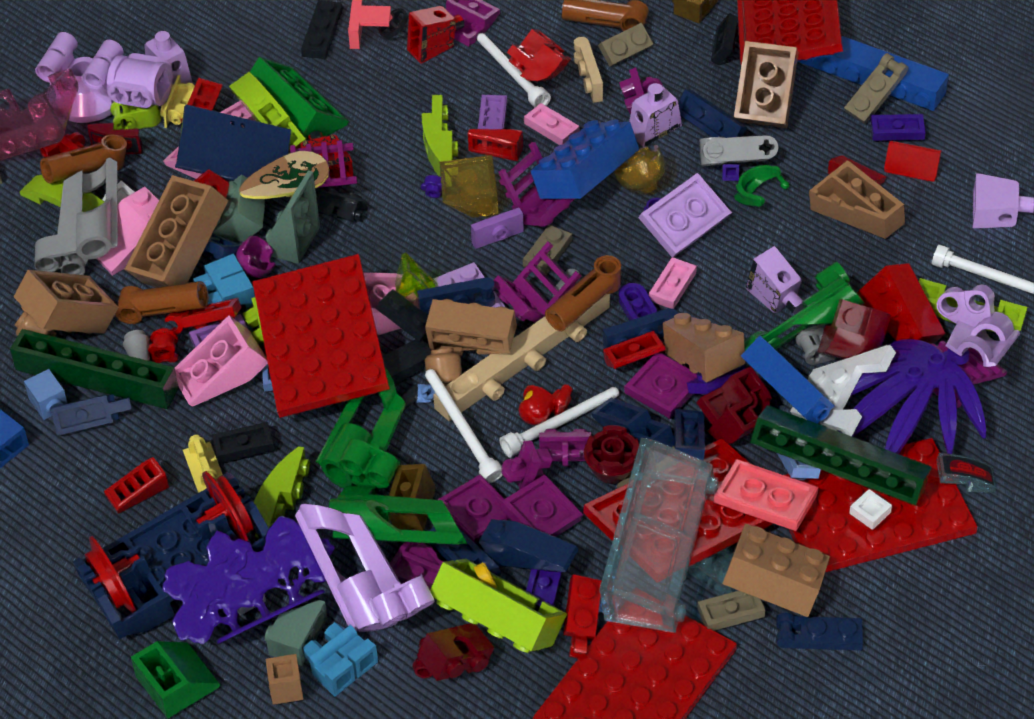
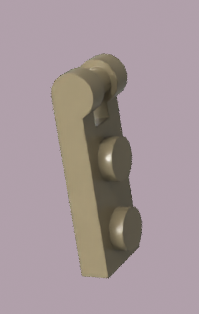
M886 53L881 58L879 65L844 107L845 112L866 125L871 119V115L876 113L906 75L909 67L902 62H896L892 55ZM888 69L893 71L890 78L885 75Z

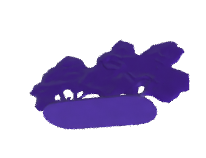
M283 516L278 517L267 531L266 543L263 551L260 552L253 551L250 542L242 539L233 541L229 535L217 530L206 547L209 558L207 566L186 561L169 567L164 575L166 580L163 583L162 589L173 599L182 600L183 605L172 621L179 639L183 641L190 639L192 642L203 645L210 639L214 627L220 623L229 625L233 632L217 640V644L325 593L321 589L305 597L299 594L300 587L306 579L313 582L326 581L300 525L293 519ZM320 538L330 557L335 547L330 544L329 539ZM293 567H298V580H292L294 585H290V570ZM304 568H308L309 574L304 577ZM278 579H285L286 585L283 586L278 583ZM275 587L286 590L289 595V604L270 613L263 601L264 593ZM241 607H258L262 618L240 628L237 623V610ZM218 609H223L227 617L219 616Z

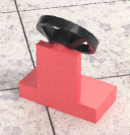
M352 0L348 28L350 49H360L362 26H379V34L384 39L396 36L407 23V12L402 8L391 11V6H363V0ZM400 13H403L402 21L397 26L399 22L398 16L400 15ZM395 28L392 32L384 34L385 29Z

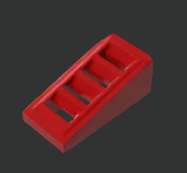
M469 129L468 151L518 161L523 150V131L513 129Z
M152 457L106 489L104 494L119 514L169 488L165 472L156 459ZM133 487V489L135 490L132 493L129 491V488ZM121 492L126 497L122 501L117 495Z

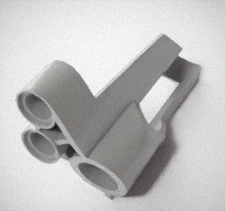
M107 158L104 165L97 171L90 174H84L80 171L64 180L57 235L41 238L35 243L34 266L37 271L55 272L57 269H61V273L84 275L88 259L102 257L111 248L117 247V161ZM106 182L105 202L93 210L82 212V194L92 192Z

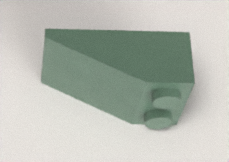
M307 171L284 210L279 212L274 227L268 230L265 239L273 249L271 257L297 264L301 261L320 228L312 171Z

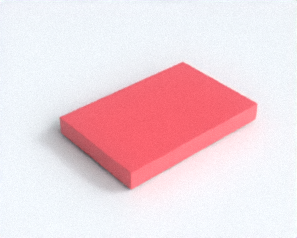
M736 459L714 494L713 502L797 531L818 494V487Z

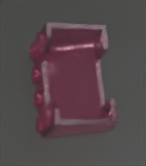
M71 68L49 75L48 78L51 85L43 93L32 97L28 103V108L20 110L9 88L0 91V98L6 99L10 105L9 109L0 107V161L62 141L79 91L78 82Z

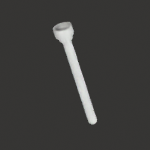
M484 33L478 34V42L528 93V101L535 108L540 103L547 106L551 99L550 94L543 87L534 86L530 80L521 77L522 72L509 62L505 54Z
M938 245L932 259V265L940 268H943V266H953L1034 294L1033 282L953 255L954 252L949 251L950 248Z
M427 370L425 377L480 463L479 474L489 483L497 481L503 476L501 464L499 461L489 458L435 370Z
M611 387L521 434L510 432L500 437L499 441L503 452L509 458L519 454L524 441L538 438L539 433H544L546 429L560 427L599 407L611 397L617 398L619 396L618 388Z

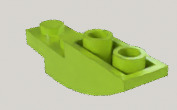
M250 72L229 86L255 121L291 129L288 154L291 153V145H295L296 149L301 148L300 144L306 141L305 137L292 123L288 114Z
M432 95V113H422L425 151L437 175L445 180L447 186H453V175H458V159H453V157L458 156V141H453L452 130L448 131V123H444V120H448V105H443V96Z
M298 446L277 464L255 497L254 504L268 528L274 524L278 517H285L286 509L294 510L296 500L302 498L303 476H308L310 460L305 457L304 447ZM255 534V542H256V541L259 540V537H258L257 534Z

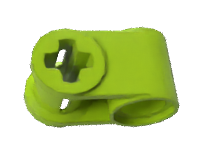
M113 102L110 106V111L114 116L115 130L154 127L161 122L162 117L157 105L151 104L148 108Z

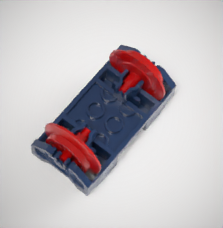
M204 471L202 477L207 487L205 490L104 548H101L97 540L90 536L91 550L84 554L85 558L83 560L79 557L72 561L79 578L97 602L119 640L127 635L149 631L175 615L170 604L175 599L162 589L163 583L166 580L164 576L166 570L171 566L186 561L207 566L209 558L206 547L217 530L229 535L233 541L237 539L248 541L247 533L254 528L259 540L251 544L252 549L256 552L263 551L269 528L254 502L245 494L243 487H240L239 481L235 476L227 472L215 479L207 471ZM124 605L132 614L120 620L115 609Z

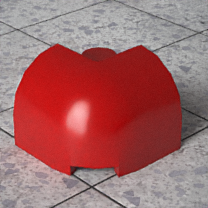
M531 29L520 45L512 44L507 51L512 56L509 62L523 72L520 75L521 77L530 81H547L555 78L571 60L570 57L562 54L565 50L538 29Z

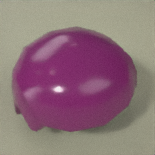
M249 236L237 249L236 258L245 274L252 278L267 277L276 264L270 261L273 254L272 247L258 236Z

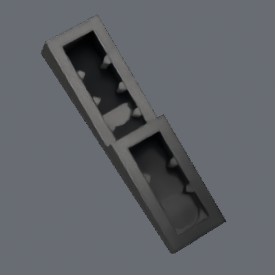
M415 339L383 356L384 365L390 373L395 387L425 366V358L431 355V349L423 340L418 342ZM376 393L364 396L361 404ZM348 400L335 403L334 405L342 413Z

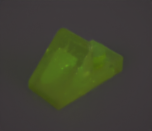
M406 252L401 255L395 281L396 292L404 297L414 292L418 298V290L438 287V283Z

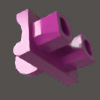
M636 67L629 70L631 78L619 82L622 93L627 98L624 101L630 115L634 100L648 93L649 85L657 83L663 86L662 82L657 78L647 77L644 82L640 80Z
M546 429L544 433H539L540 449H548L552 461H562V466H568V461H585L584 448L591 432H586L585 429H574L572 432Z
M532 440L524 441L518 457L507 459L503 462L501 473L507 482H516L520 490L544 475L541 468H550L552 457L547 448L535 449Z

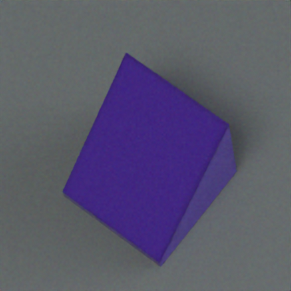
M723 164L722 181H739V164Z

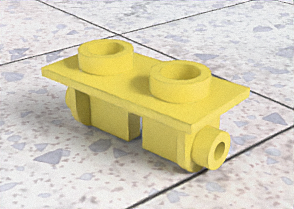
M180 75L177 76L174 85L172 84L167 102L161 106L160 115L164 117V128L168 127L169 122L175 125L182 123L184 106L188 104L195 87L193 83H181Z
M193 435L189 439V448L184 449L183 453L197 491L200 493L207 488L202 477L204 471H207L215 479L223 474L211 443H206L204 438L199 435Z

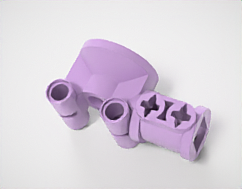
M66 32L58 33L35 68L37 76L43 81L50 83L54 105L58 114L66 120L77 123L95 122L112 114L110 106L113 102L148 108L151 104L157 106L164 105L172 87V66L164 58L132 53L128 57L123 56V48L119 43L113 40H105L94 58L80 57L75 59L73 52L77 48L78 42L71 34Z

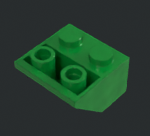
M156 641L131 656L136 678L167 719L220 687V683L187 642Z

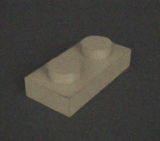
M640 23L601 42L598 46L609 67L651 47L653 42L643 24Z
M548 225L523 258V267L530 263L547 241L553 245L548 254L557 262L572 242V233ZM542 259L537 265L547 276L551 270L548 264Z
M741 591L698 601L697 605L704 625L707 629H712L713 631L765 617V608L761 599Z

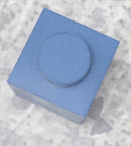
M49 369L24 381L28 398L43 420L52 416L51 407L67 404L64 389Z

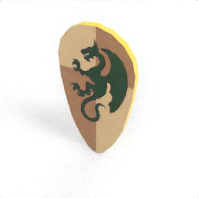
M293 152L253 173L241 185L239 193L242 197L250 199L291 197L307 171L313 172L315 188L321 186L328 178L329 166L321 155L314 152Z

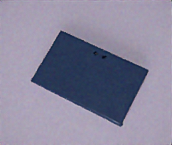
M186 104L184 106L175 168L200 174L210 169L223 179L234 181L241 174L248 178L262 167L288 155L291 129Z

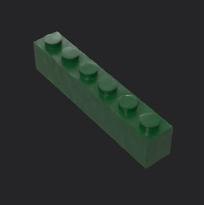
M26 329L20 331L10 348L17 371L37 375L49 369L57 381L110 395L114 394V396L121 398L129 397L130 400L164 409L169 408L179 389L174 367Z
M768 405L758 416L750 441L752 444L916 505L922 496L932 469L929 465Z

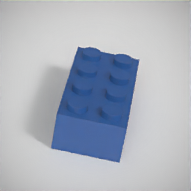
M616 119L601 123L597 120L589 121L583 125L584 128L579 132L570 135L568 141L555 147L552 154L540 159L539 164L530 170L540 199H581L639 150L631 122H619Z

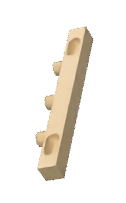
M605 294L563 332L555 330L548 323L546 317H543L513 338L510 353L490 354L457 379L447 384L445 387L461 413L486 395L493 401L498 400L505 390L501 384L525 367L530 366L534 371H539L546 363V358L542 355L566 338L571 337L575 342L581 341L587 333V329L583 326L610 308V294ZM436 393L433 394L434 409L448 421L452 420Z

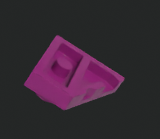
M404 542L389 564L401 584L419 577L422 573L430 590L444 561L439 560L437 553L431 546L427 547L425 543Z

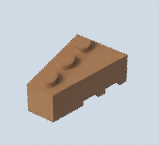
M848 160L809 190L810 208L812 211L884 239L905 224L904 204Z
M433 299L425 329L431 350L453 348V353H458L459 355H463V351L477 350L478 355L510 353L517 324L515 310H510L506 307H488L478 303L466 304L449 299Z
M688 313L676 314L674 318L663 322L665 354L681 365L688 364L692 373H701L702 380L705 382L711 381L745 364V360L741 357L745 352L743 332L734 330L727 325L720 326L711 323L708 319L691 317Z

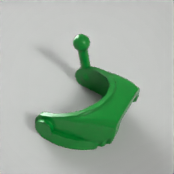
M756 166L741 175L736 185L738 193L734 195V198L741 204L760 207L764 205L765 199L752 194L760 184L777 177L781 183V188L788 189L789 182L784 180L778 166Z

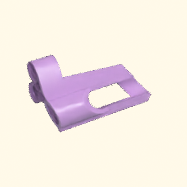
M977 285L972 290L963 291L958 287L948 288L937 300L938 312L956 323L946 347L960 356L969 347L974 348L982 356L984 367L996 366L1018 338L1020 331L1014 330L1013 323L1008 316L995 312V295L990 287ZM974 295L982 296L985 299V305H978L974 301ZM946 297H953L957 301L958 307L949 306ZM986 329L996 332L1000 341L991 339Z
M300 505L295 517L347 625L351 624L356 632H370L391 627L397 624L398 621L412 617L435 602L422 573L419 577L403 584L400 583L362 516L342 513L338 510L319 505ZM317 529H329L348 535L365 571L348 579L343 577L333 566L317 533Z

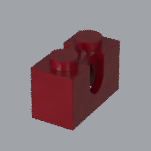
M469 623L427 633L417 656L436 681L447 678H456L464 670L467 673L482 671L488 665L489 658L495 647L476 624Z

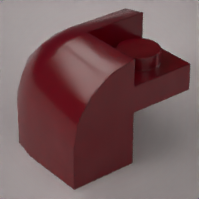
M840 299L832 326L825 325L817 352L843 360L880 348L884 341L891 315L874 308Z
M750 366L731 375L720 388L702 396L696 403L712 424L708 432L716 440L722 438L728 444H731L754 431L758 416L767 405L770 406L772 397L764 383Z

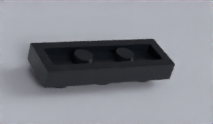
M318 0L301 48L302 57L327 58L343 10L342 2Z

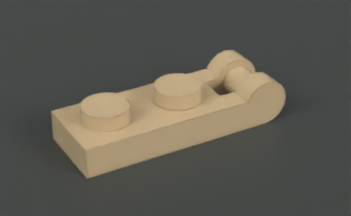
M577 37L574 40V49L576 51L574 53V62L578 65L580 76L585 77V92L590 93L593 103L603 101V82L589 40L585 37Z

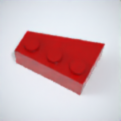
M909 263L885 266L857 292L865 302L863 306L891 315L887 332L896 341L915 339L932 344L945 335Z

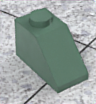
M318 600L279 614L275 623L270 624L265 633L269 655L279 657L296 654L298 665L302 666L306 659L303 647L311 640L317 639L328 619L325 601Z

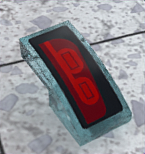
M946 453L938 454L936 461L940 483L965 484L966 492H996L992 466L970 457Z

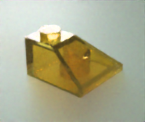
M492 155L439 162L443 203L472 218L498 214V196Z

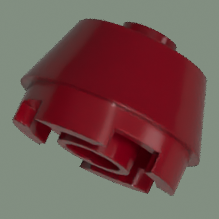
M617 425L604 426L603 431L596 433L593 437L590 435L584 448L585 461L595 477L602 482L610 484L620 483L628 478L639 464L642 456L638 439L628 434L625 427Z

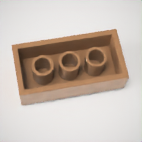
M172 175L124 270L140 282L156 288L188 283L229 200L212 186Z

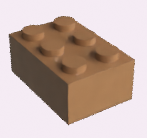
M745 41L734 112L736 120L742 123L787 128L799 54L797 47Z
M27 270L14 295V298L20 303L22 310L30 314L36 321V325L45 331L62 330L67 333L75 331L86 334H104L119 308L94 280L86 275Z
M745 523L722 584L808 617L819 593L830 556L823 554L817 549H810L788 538L779 537L766 532L760 527H753Z

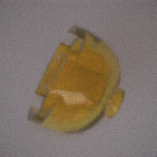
M654 145V150L651 151L647 146L639 149L614 170L613 173L620 185L625 189L633 192L643 191L646 194L658 187L656 183L662 179L666 163L658 145Z

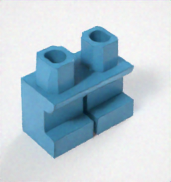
M234 253L204 265L206 274L193 278V282L202 281L206 285L208 292L212 291V293L208 294V304L239 298L240 305L244 304L246 309L253 306L251 298L255 297L254 288Z
M336 622L330 625L324 632L325 639L329 642L323 647L316 640H311L303 647L304 657L310 663L312 675L334 697L355 681V677L359 678L378 663L377 648L368 638L363 640L351 624L344 628Z

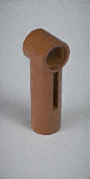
M564 0L562 20L621 28L625 31L640 23L645 26L649 9L645 3L638 0L629 1L627 4L602 0Z
M110 134L104 136L100 143L42 158L40 161L42 176L47 183L58 182L68 179L80 171L84 174L97 171L104 165L107 158L117 161V170L124 166L127 141L122 136Z
M610 255L597 258L594 262V269L545 310V317L548 323L555 330L563 332L605 294L618 291L621 287L620 260Z
M202 281L144 290L135 286H127L121 289L117 304L119 308L115 315L123 323L136 324L142 320V317L204 309L208 306L209 302L208 290Z

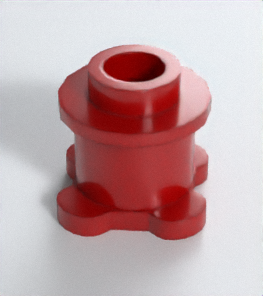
M160 328L152 332L150 337L152 344L148 346V352L152 354L151 361L156 363L176 362L178 360V354L175 353V345L178 342L177 334L168 328Z

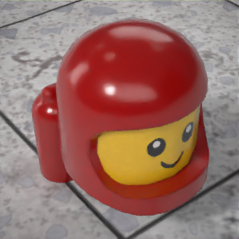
M564 384L561 389H557L553 394H550L541 387L528 385L523 393L524 400L518 408L520 417L527 424L538 425L546 421L552 411L555 416L566 411L571 401L572 387Z

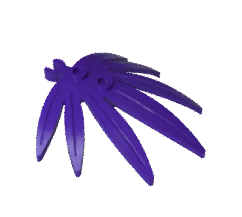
M904 339L890 342L883 346L891 345L896 354L887 371L862 374L850 395L852 396L884 381L854 407L862 418L852 437L877 420L903 398L908 397L893 422L885 445L886 450L897 454L900 453L916 428L935 388L939 389V420L945 448L949 456L953 454L957 429V406L954 389L971 422L983 439L986 438V424L979 396L967 374L958 366L969 361V350L960 356L949 348L942 353L935 346L921 340Z

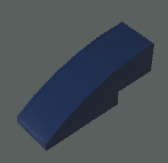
M611 397L591 412L592 417L603 427L608 425L625 427L628 434L638 439L642 454L650 458L659 459L674 446V435L671 427L652 420L646 409Z

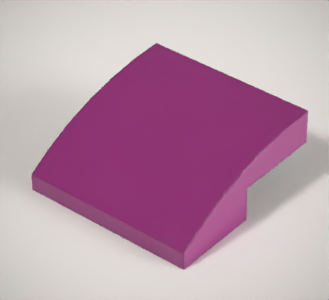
M446 0V10L452 16L461 15L464 20V28L455 31L454 40L468 47L477 41L478 34L485 33L500 14L499 8L482 0Z

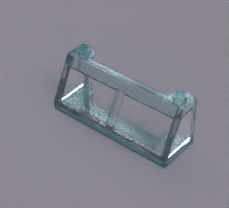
M641 438L599 589L604 621L676 633L678 622H683L686 614V604L682 603L681 596L705 501L709 500L710 495H715L717 491L718 477H714L712 464L653 439Z

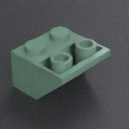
M242 174L234 181L229 182L226 198L229 201L213 231L214 234L230 241H245L249 236H253L263 228L265 199H250L240 195L239 188L247 179Z

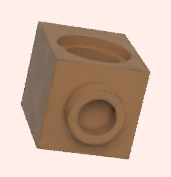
M297 655L267 658L266 667L273 705L303 700Z

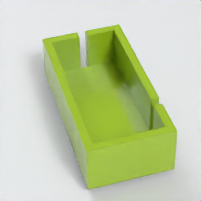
M468 559L442 563L430 589L433 598L437 599V605L447 610L455 609L462 613L461 617L472 624L480 623L488 627L487 632L501 639L504 637L514 642L513 646L520 651L530 653V651L541 650L554 645L567 613L545 601L541 603L538 612L534 609L539 600L538 597L492 572L491 574L496 582L497 589L485 584L478 579L473 567L477 564Z

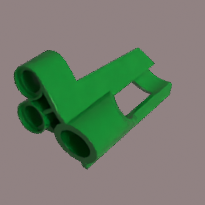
M836 261L815 275L817 280L816 288L819 291L802 301L803 310L771 331H757L745 339V351L759 336L777 350L795 338L804 329L810 328L815 324L833 323L840 299L863 305L865 302L851 287L847 273ZM795 324H803L782 339L777 337Z
M387 369L386 374L390 389L378 392L384 409L371 434L364 428L352 424L353 417L364 396L350 399L316 460L321 465L327 478L339 487L345 488L353 483L357 486L387 488L400 465V460L398 461L395 456L386 452L406 405L405 401L397 394L395 384Z
M346 486L337 499L331 498L329 501V508L346 514L362 516L375 540L467 544L443 500L377 495L379 490L376 487ZM390 512L427 514L436 531L400 530L390 524ZM333 530V538L350 539L348 535Z

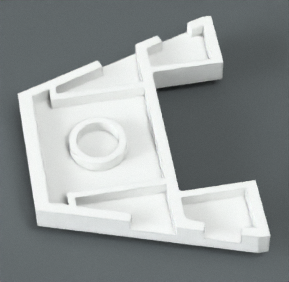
M891 345L813 369L808 377V381L835 405L830 410L829 415L818 423L819 425H824L835 431L839 430L843 434L852 437L862 416L857 409L843 410L862 373L887 371L896 354ZM792 407L790 411L792 415L806 419Z

